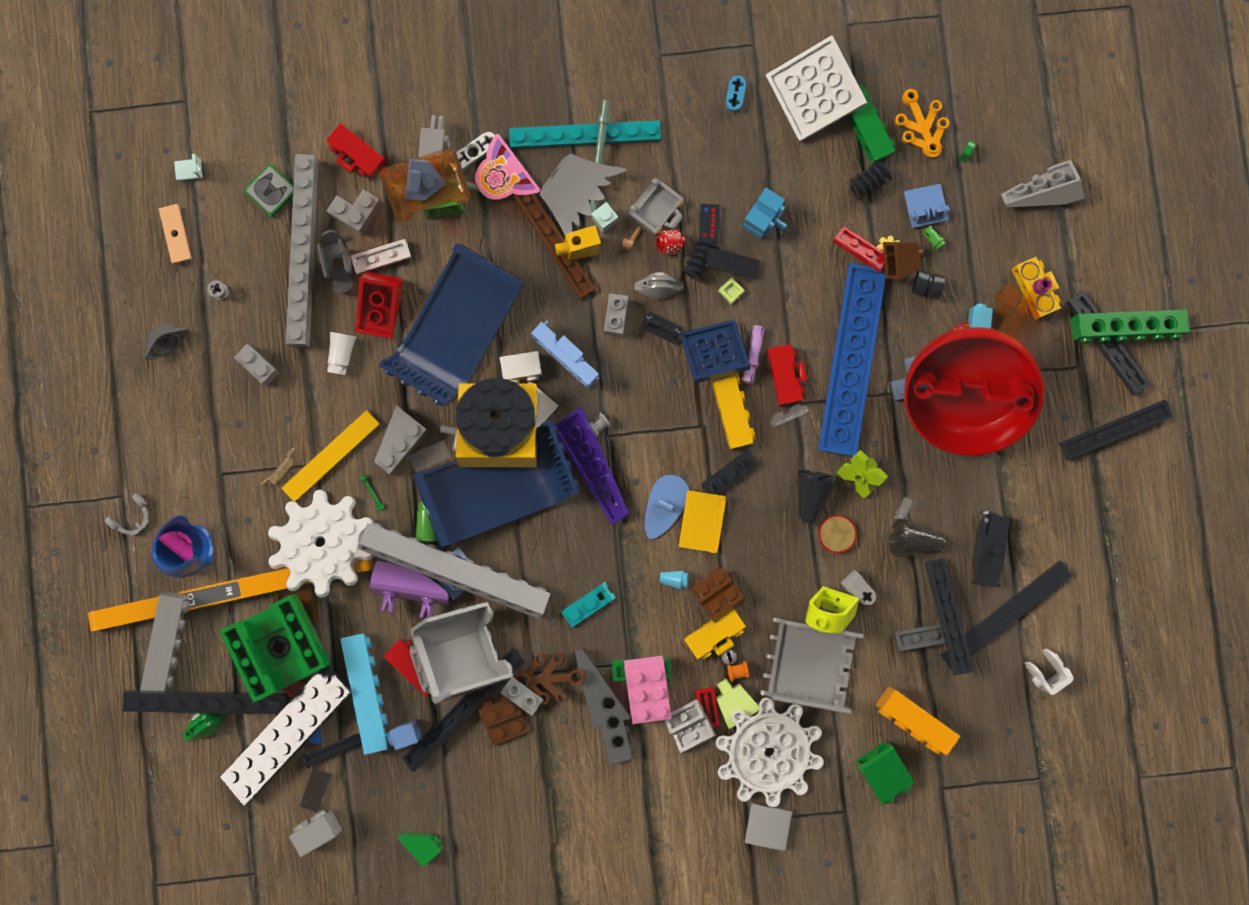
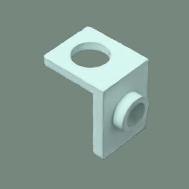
M192 154V160L174 162L177 181L203 178L201 159L196 154Z

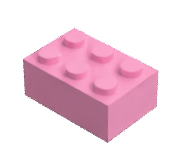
M663 656L624 661L632 723L637 724L671 719Z

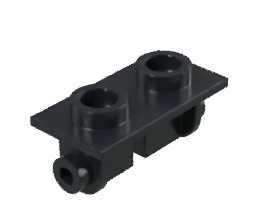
M649 311L641 329L676 344L683 327Z

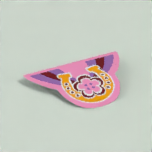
M496 134L489 145L487 159L480 164L475 175V182L479 190L489 199H502L512 193L528 195L539 192V187L501 136Z

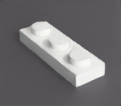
M406 239L351 255L357 275L412 258Z

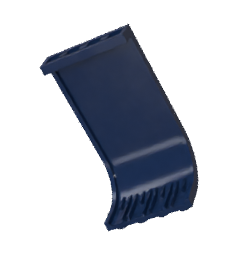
M455 243L452 249L454 251L403 343L392 356L382 359L379 367L383 368L385 374L398 377L402 384L408 387L410 385L417 389V393L425 397L428 395L433 398L435 404L442 407L443 405H450L457 399L459 384H468L526 283L461 243Z
M548 420L536 428L537 467H459L457 460L413 475L440 549L556 505L579 493L578 481L572 477V466L569 460L566 461L563 454L565 453V448L562 442L558 441L556 436L558 435V430L555 424Z

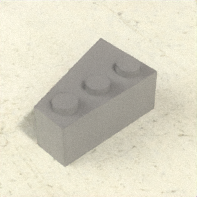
M396 405L374 462L388 474L393 475L429 431Z

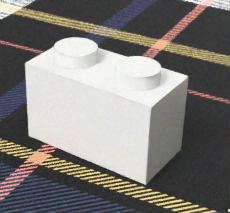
M538 351L500 357L503 379L520 383L521 379L535 381L539 380L538 377L542 376Z

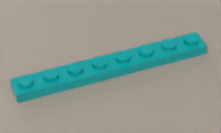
M660 120L619 122L607 125L605 144L661 141ZM599 124L509 128L510 148L597 144Z

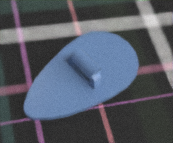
M665 475L653 485L645 515V531L649 539H655L666 532L685 508L689 487L679 476Z

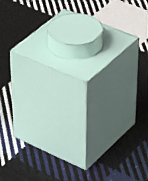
M607 202L591 213L592 220L602 233L618 223V216Z

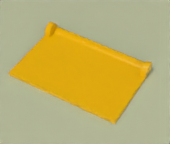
M687 490L679 547L718 553L726 496Z

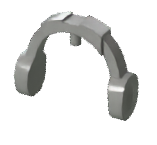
M135 493L132 498L144 514L141 526L137 522L135 526L138 529L126 530L112 517L108 516L105 522L114 531L118 530L124 534L135 535L147 527L149 524L147 503L138 493Z

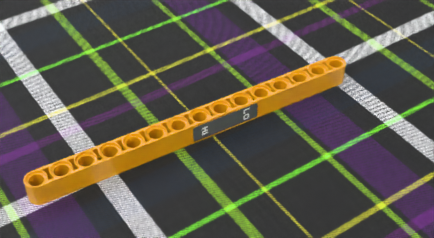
M373 559L356 561L353 565L354 572L361 573L374 570ZM286 568L178 593L188 595V611L287 589L286 582L290 577V570ZM305 582L302 585L311 584L312 582ZM159 597L88 612L91 632L155 618Z

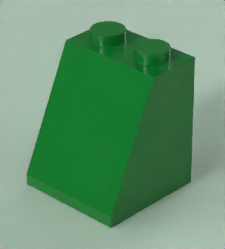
M886 741L853 762L881 804L891 803L895 800L897 794L909 791L912 788L911 785L915 783L893 746Z

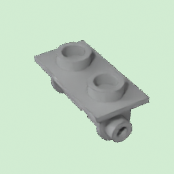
M511 677L501 691V694L531 716L543 701L542 698L513 677Z

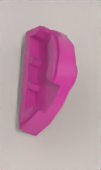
M170 531L159 538L162 543L183 560L192 559V541L186 534Z

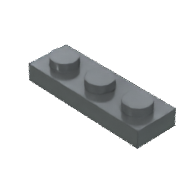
M940 624L894 632L898 652L945 644Z

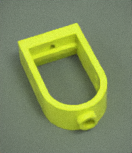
M823 586L810 600L805 621L810 627L818 631L840 633L855 617L860 598ZM822 607L838 614L824 612L819 608Z

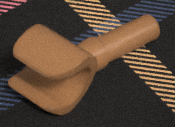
M638 227L630 240L624 238L621 248L630 251L642 229Z

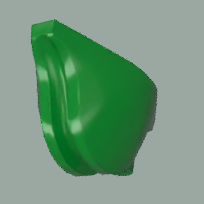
M195 713L189 720L183 738L185 741L213 736L220 728L227 713Z

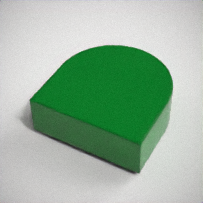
M969 140L958 160L966 162L971 156L976 143Z

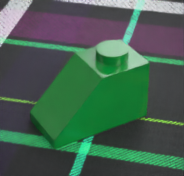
M403 831L397 837L422 867L430 862L443 848L441 846L442 841L431 833Z

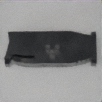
M981 510L980 514L986 518H981L977 528L973 556L974 580H971V584L1000 588L1001 584L998 583L1004 567L1010 517H1002L993 512Z

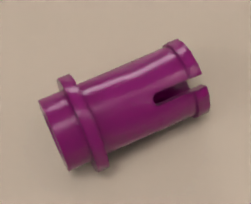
M1047 278L1037 280L1033 284L1034 292L1039 295L1045 294L1052 287L1051 279L1047 280Z

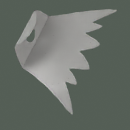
M573 154L563 158L542 186L540 196L554 214L564 235L572 232V222L579 226L580 221L577 212L591 216L592 210L588 199H604V195L597 185H610V182L605 177L620 174L627 169L599 164Z

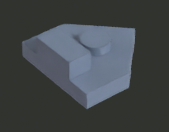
M409 159L404 197L405 199L425 201L446 183L429 161Z

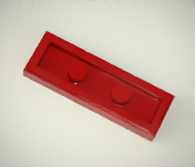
M845 226L833 239L834 244L880 273L885 267L884 252Z

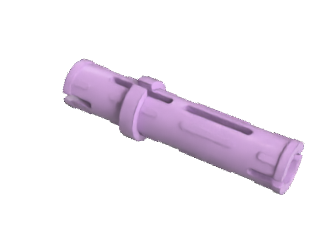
M753 326L747 354L750 370L743 373L741 381L744 383L753 384L756 367L758 368L759 366L758 357L765 328L762 326Z

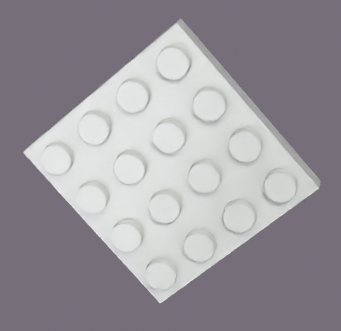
M832 35L766 74L800 142L867 104L854 75Z

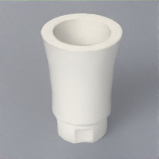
M330 332L327 372L346 375V366H349L350 356L357 337Z

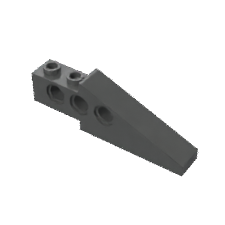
M583 648L575 650L578 668L586 673V681L582 685L592 727H601L609 765L631 760V754L635 753L633 742H628L627 735L630 734L628 722L624 723L623 721L631 719L630 714ZM612 698L615 704L613 707L607 708L603 704L604 700ZM611 717H616L619 720V724L612 727L608 724V720ZM620 736L624 742L622 745L616 746L612 742L613 738Z

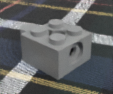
M432 115L431 128H421L418 160L429 161L439 175L445 177L446 171H449L447 153L451 152V141H449V136H446L444 131V116H439L437 129V116Z

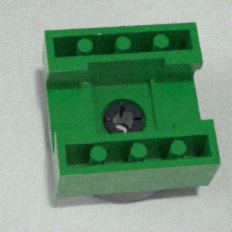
M298 594L290 595L270 605V608L219 631L253 703L331 665L321 644L318 628L308 617ZM279 641L283 642L284 644L286 643V645H284L285 649L282 652L279 651L277 648V644Z

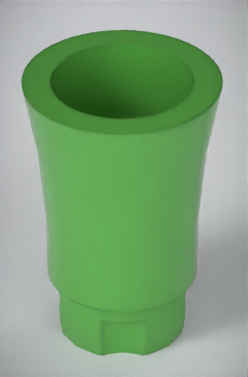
M419 502L415 538L422 544H437L438 541L424 504Z

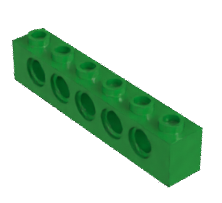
M1187 310L1078 314L1071 318L1073 341H1081V343H1090L1093 340H1099L1100 343L1111 341V339H1117V342L1128 341L1129 338H1135V341H1143L1147 338L1162 340L1165 337H1170V339L1174 340L1183 338L1182 335L1190 332Z

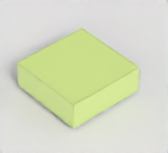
M731 278L718 292L731 305L745 290Z

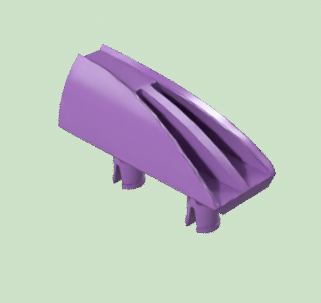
M376 561L371 577L370 589L372 594L384 596L380 612L385 613L389 605V614H393L396 598L421 601L420 619H424L426 611L427 618L432 617L434 604L449 606L450 602L447 591L430 578L399 565Z

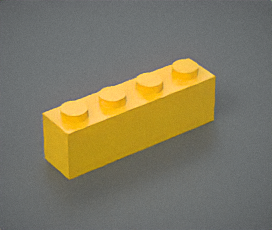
M738 373L712 379L711 382L729 449L732 450L753 444V439H756L753 428H749L748 421H750L748 409H744L745 396L743 391H739L738 384H740V378Z

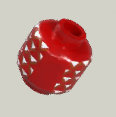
M678 230L661 231L659 236L656 237V248L663 255L679 254L682 247L685 246V238L681 236Z

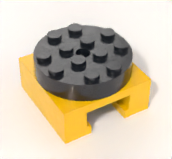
M489 378L475 384H459L458 405L456 408V459L459 467H537V384H517L503 378ZM496 413L500 416L498 420L491 419L493 416H496Z

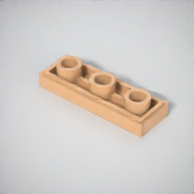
M175 204L159 208L172 264L192 260L179 205Z

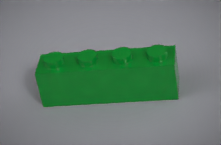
M861 84L859 87L867 104L848 114L847 117L871 165H874L877 161L881 162L891 157L896 147L894 141L889 139L886 133V125L878 117L877 107L872 105L870 101L869 91L864 89Z

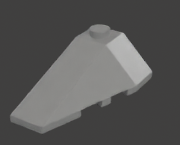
M1071 160L1051 166L1045 174L1041 176L1035 175L1032 177V181L1026 184L1020 183L1001 194L1006 207L1062 205L1085 198L1081 178Z

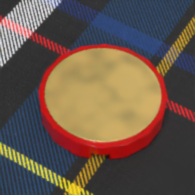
M830 516L823 520L819 526V542L829 552H846L856 542V527L845 516Z

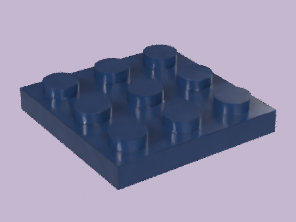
M735 319L680 333V339L694 384L750 370V363Z

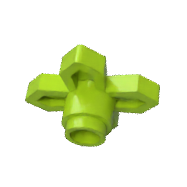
M861 450L851 458L852 464L845 463L837 471V474L844 480L855 481L856 492L863 498H866L873 491V485L880 486L888 478L880 468H877V462L866 456Z

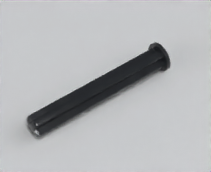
M360 732L310 754H302L306 768L308 769L310 765L362 743Z

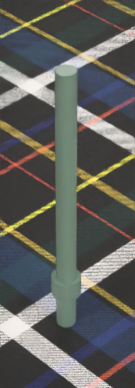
M602 100L601 115L598 117L599 131L595 162L602 164L606 129L610 120V116H608L609 100ZM590 200L589 202L592 213L596 210L597 200Z

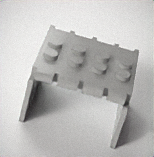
M773 617L772 621L779 623L777 636L770 635V639L776 640L774 655H766V658L773 659L771 674L763 673V677L770 678L768 691L761 690L760 694L769 696L772 700L851 714V709L843 706L845 705L847 692L840 691V687L848 688L850 673L844 672L843 668L851 669L853 653H848L846 650H854L856 637L863 638L864 635L846 630L840 633H826L810 627L807 623Z

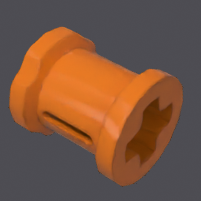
M746 661L739 665H727L730 682L738 678H750Z

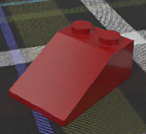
M365 272L360 277L355 332L389 339L393 338L402 297L403 278L372 272Z

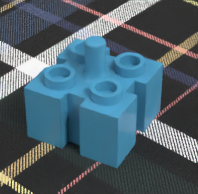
M765 188L745 218L742 228L760 240L763 235L768 236L773 225L784 231L787 224L779 220L785 209V206H783L785 199Z

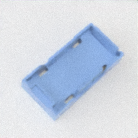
M547 320L545 323L541 322L531 333L533 339L585 387L590 389L598 381L599 373L588 363L582 361L584 359L582 357L583 353L564 335L557 342L555 339L556 334L548 328Z

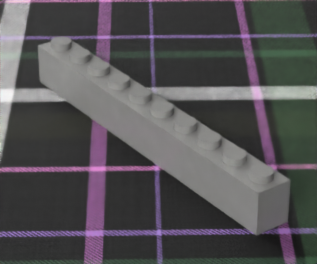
M295 154L286 344L290 347H310L319 161L315 155Z
M367 523L358 545V550L537 619L542 617L550 597V593L546 592V589L542 587H532L524 580H514L506 573H496L488 566H478L470 559H460L452 552H442L434 545H424L416 538H406L401 536L400 532L395 530L388 531L377 523Z

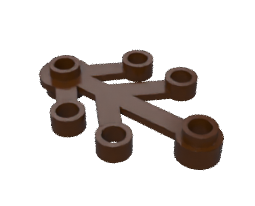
M557 652L552 656L551 662L540 675H533L539 666L547 662V656L544 653H539L534 657V661L526 671H519L514 679L540 698H542V695H545L547 701L543 700L541 704L549 703L551 695L548 692H542L535 683H541L556 697L559 703H565L569 700L568 692L561 691L552 682L570 681L573 685L578 686L586 681V673L582 669H575L571 673L551 674L559 664L565 661L564 653ZM557 655L561 656V661L556 659ZM539 656L543 658L542 663L538 660ZM577 673L581 674V680L577 678ZM523 676L527 679L526 683L522 681ZM561 694L565 695V700L560 698Z

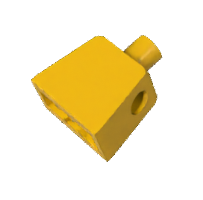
M596 226L567 233L563 243L555 244L557 256L567 254L569 260L598 255L601 243Z

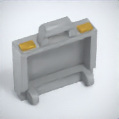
M655 177L637 201L630 207L627 215L656 236L662 231L663 226L674 230L683 219L678 208L684 203V198ZM673 214H676L672 221L668 223L667 221L670 219V217Z

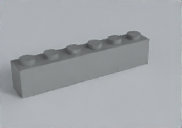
M165 590L159 595L140 691H168L172 687L174 677L171 676L172 670H175L178 658H175L176 651H179L182 642L179 636L185 627L183 617L189 608V602H187L188 595Z

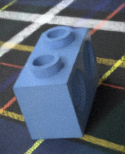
M417 719L394 727L389 731L390 735H388L391 747L394 746L395 750L417 743L423 738Z

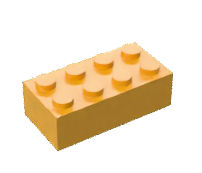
M887 687L875 705L879 708L878 712L889 720L895 719V725L906 732L910 730L911 733L909 735L922 744L927 742L926 747L938 755L943 753L947 756L960 738L957 733L891 687Z

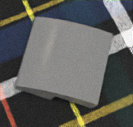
M697 699L671 712V719L665 720L668 730L673 735L682 754L717 737Z
M752 803L745 843L785 851L793 811Z

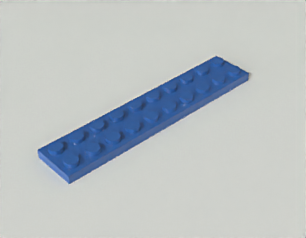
M850 263L848 265L818 451L852 457L857 453L884 291L885 269H882L879 273L868 266Z

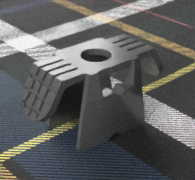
M335 230L325 231L321 236L325 252L321 245L317 244L322 272L325 279H332L335 293H344L353 288L351 274H353L352 259L349 251L343 244L340 233ZM336 259H342L344 262L343 269L335 270L333 262Z

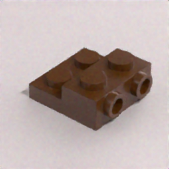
M722 567L719 570L717 568L711 570L709 577L704 580H697L693 584V588L690 589L714 623L746 601Z
M504 695L499 697L500 701L493 703L490 700L481 705L482 708L478 710L492 746L529 732L521 708Z

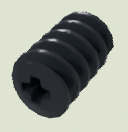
M877 161L874 166H869L868 170H863L862 174H857L855 178H851L849 185L855 198L861 201L860 194L867 197L866 190L873 193V186L879 189V182L886 185L885 178L892 181V176L887 167Z
M698 240L696 242L698 246L693 248L694 253L689 255L690 259L686 261L687 266L682 268L689 278L701 283L703 281L699 276L706 277L703 269L709 270V268H705L707 249L720 250V247L707 240Z

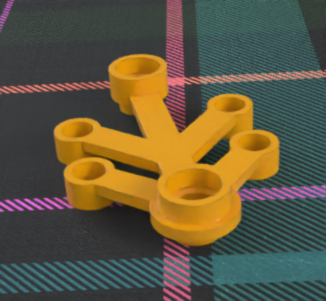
M908 89L902 96V102L911 107L917 123L908 120L904 114H898L895 118V124L922 134L924 140L914 137L913 132L906 131L902 135V141L906 144L910 143L922 148L923 153L927 157L935 158L942 151V145L939 141L943 131L949 125V120L942 117L937 121V129L932 138L929 130L937 112L942 108V104L938 100L932 101L929 106L930 111L925 120L917 103L918 93L913 89ZM908 94H913L914 98L910 99ZM937 104L938 109H934L932 105ZM898 118H903L904 122L900 123ZM940 121H944L946 126H941ZM905 135H910L911 140H907ZM930 145H934L936 150H931Z

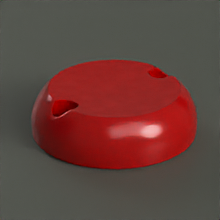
M984 327L961 328L933 339L922 348L912 361L904 384V403L907 416L917 433L940 450L964 456L995 453L1019 441L1035 424L1040 415L1044 400L1042 374L1031 352L1020 341L1007 333Z

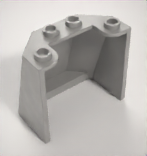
M488 602L426 618L411 628L414 646H410V655L422 690L425 693L429 692L431 694L432 701L435 704L513 677L511 664L506 660L498 662V654L493 647L492 636L486 626L491 623L493 618V610L489 607Z

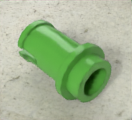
M931 225L922 232V235L933 245L932 248L936 250L946 243L944 241L945 238H941Z

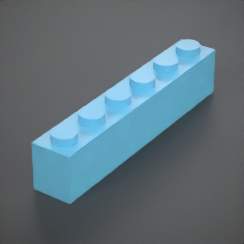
M362 633L341 638L350 688L353 691L352 698L364 755L390 749L388 740L390 733H386L385 725H388L386 713L383 714L381 709L384 701L382 694H378L377 689L380 686L378 675H374L373 670L376 667L374 656H370L369 648H372L370 637H366V634Z

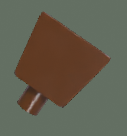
M883 242L885 278L902 279L919 270L920 259L924 257V250L919 247L917 242Z

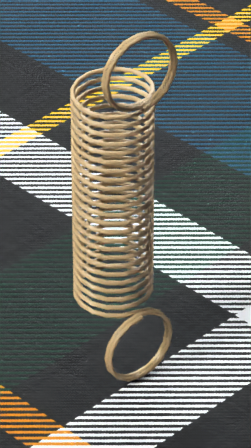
M292 448L287 453V456H290L295 450V448ZM282 463V464H280L278 467H280V466L282 467L283 465H284L285 467H286V466H287V467H288V466L290 467L291 465L293 466V464H292V463H291V464H290V463H289V464H288V463H287V464H286V463H285V464ZM277 468V469L271 474V476H270L268 479L266 478V479L260 484V486H263V485L267 482V480H269L273 475H274L275 477H276V476H277V477H278V476H279V477H280V476L282 477V476H284L285 474H284V473H283V474H282V473H281V474H280V473H279V474L277 473V474L275 475L274 473H275L276 471L278 472L279 469H280V468ZM282 468L280 469L281 472H282V471H283V472H284V471H285V472H286V471L288 472V470H289L288 468H287V469H286V468H285V469H284V468H283V469H282ZM273 478L272 480L270 479V482L277 483L280 480V478Z

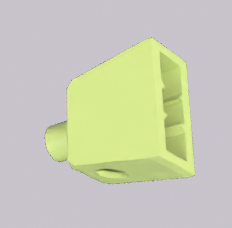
M727 678L717 684L722 694L716 697V700L729 729L735 726L731 717L734 711L742 710L747 716H751L759 711V706L740 684L732 687Z

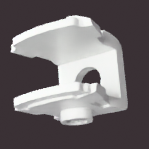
M1043 649V654L1053 665L1057 674L1046 681L1041 671L1034 664L1027 661L1025 665L1034 677L1032 678L1033 683L1038 688L1051 695H1055L1073 681V676L1069 669L1064 668V663L1057 653L1055 654L1049 649Z

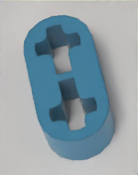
M736 75L729 82L725 107L732 113L738 112L743 104L746 81L742 76ZM736 81H739L741 85L738 92H735V85H733ZM733 96L737 97L736 103L738 104L735 107H732V103H729L732 102Z

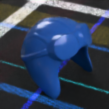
M177 515L164 524L155 536L151 550L152 559L156 567L168 576L175 578L193 576L205 567L212 565L214 558L212 537L202 525L195 526L189 523L185 516ZM170 531L186 534L192 541V559L183 560L162 543L159 538Z

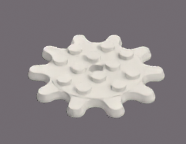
M317 490L313 494L312 504L307 508H302L294 501L288 502L285 506V511L290 517L289 522L283 527L273 526L269 529L268 536L281 544L280 551L269 558V566L273 569L289 568L290 577L286 582V586L290 591L298 590L305 582H312L315 586L316 595L322 598L326 597L330 592V583L334 579H341L349 586L356 584L358 576L353 570L354 563L362 559L371 560L374 555L358 550V545L367 523L372 524L373 520L369 517L362 519L353 518L352 509L355 507L356 501L352 496H346L338 504L331 505L327 500V493L323 490ZM317 538H325V544L322 547L316 546Z
M763 698L759 703L758 714L753 717L747 716L742 710L734 711L731 717L737 727L736 733L732 736H720L717 738V748L728 752L730 756L729 761L718 769V775L724 780L732 777L740 780L741 785L737 791V796L741 801L749 800L755 792H762L765 794L768 806L776 807L780 803V794L784 789L790 788L798 795L805 794L808 785L803 780V773L807 769H820L823 766V758L810 751L811 743L821 737V729L818 726L808 728L800 726L799 719L803 713L800 705L793 704L785 713L781 714L775 711L774 703L770 698ZM765 748H774L773 755H764Z

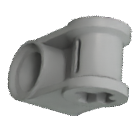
M853 570L840 582L851 595L860 598L859 603L871 605L875 602L876 593L856 570ZM863 592H864V593H870V595H869L870 600H869V601H868V600H864V601H863V597H864Z

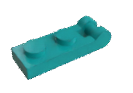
M606 581L561 611L571 628L616 598L615 594L611 593L607 588L608 584ZM600 592H602V594L605 597L601 601L597 597V594Z

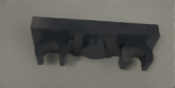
M747 449L701 484L709 494L719 495L759 464Z

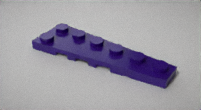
M580 407L555 424L558 430V435L556 436L562 442L565 451L610 523L614 524L627 516L629 512L584 409Z

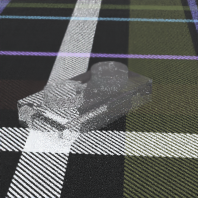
M798 404L790 408L791 412L784 414L782 411L773 415V419L769 422L772 429L809 412L807 405L801 407Z

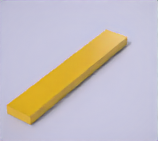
M366 410L282 487L283 491L294 502H297L381 424Z

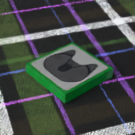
M269 164L243 191L267 214L273 217L293 197L294 186Z

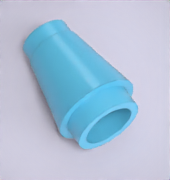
M684 571L661 572L660 584L680 590L682 588L687 589L689 574L684 573Z

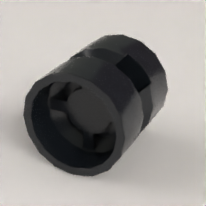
M918 270L914 278L912 294L921 296L926 293L928 298L939 300L944 288L945 276L935 273L930 276V273L927 271Z

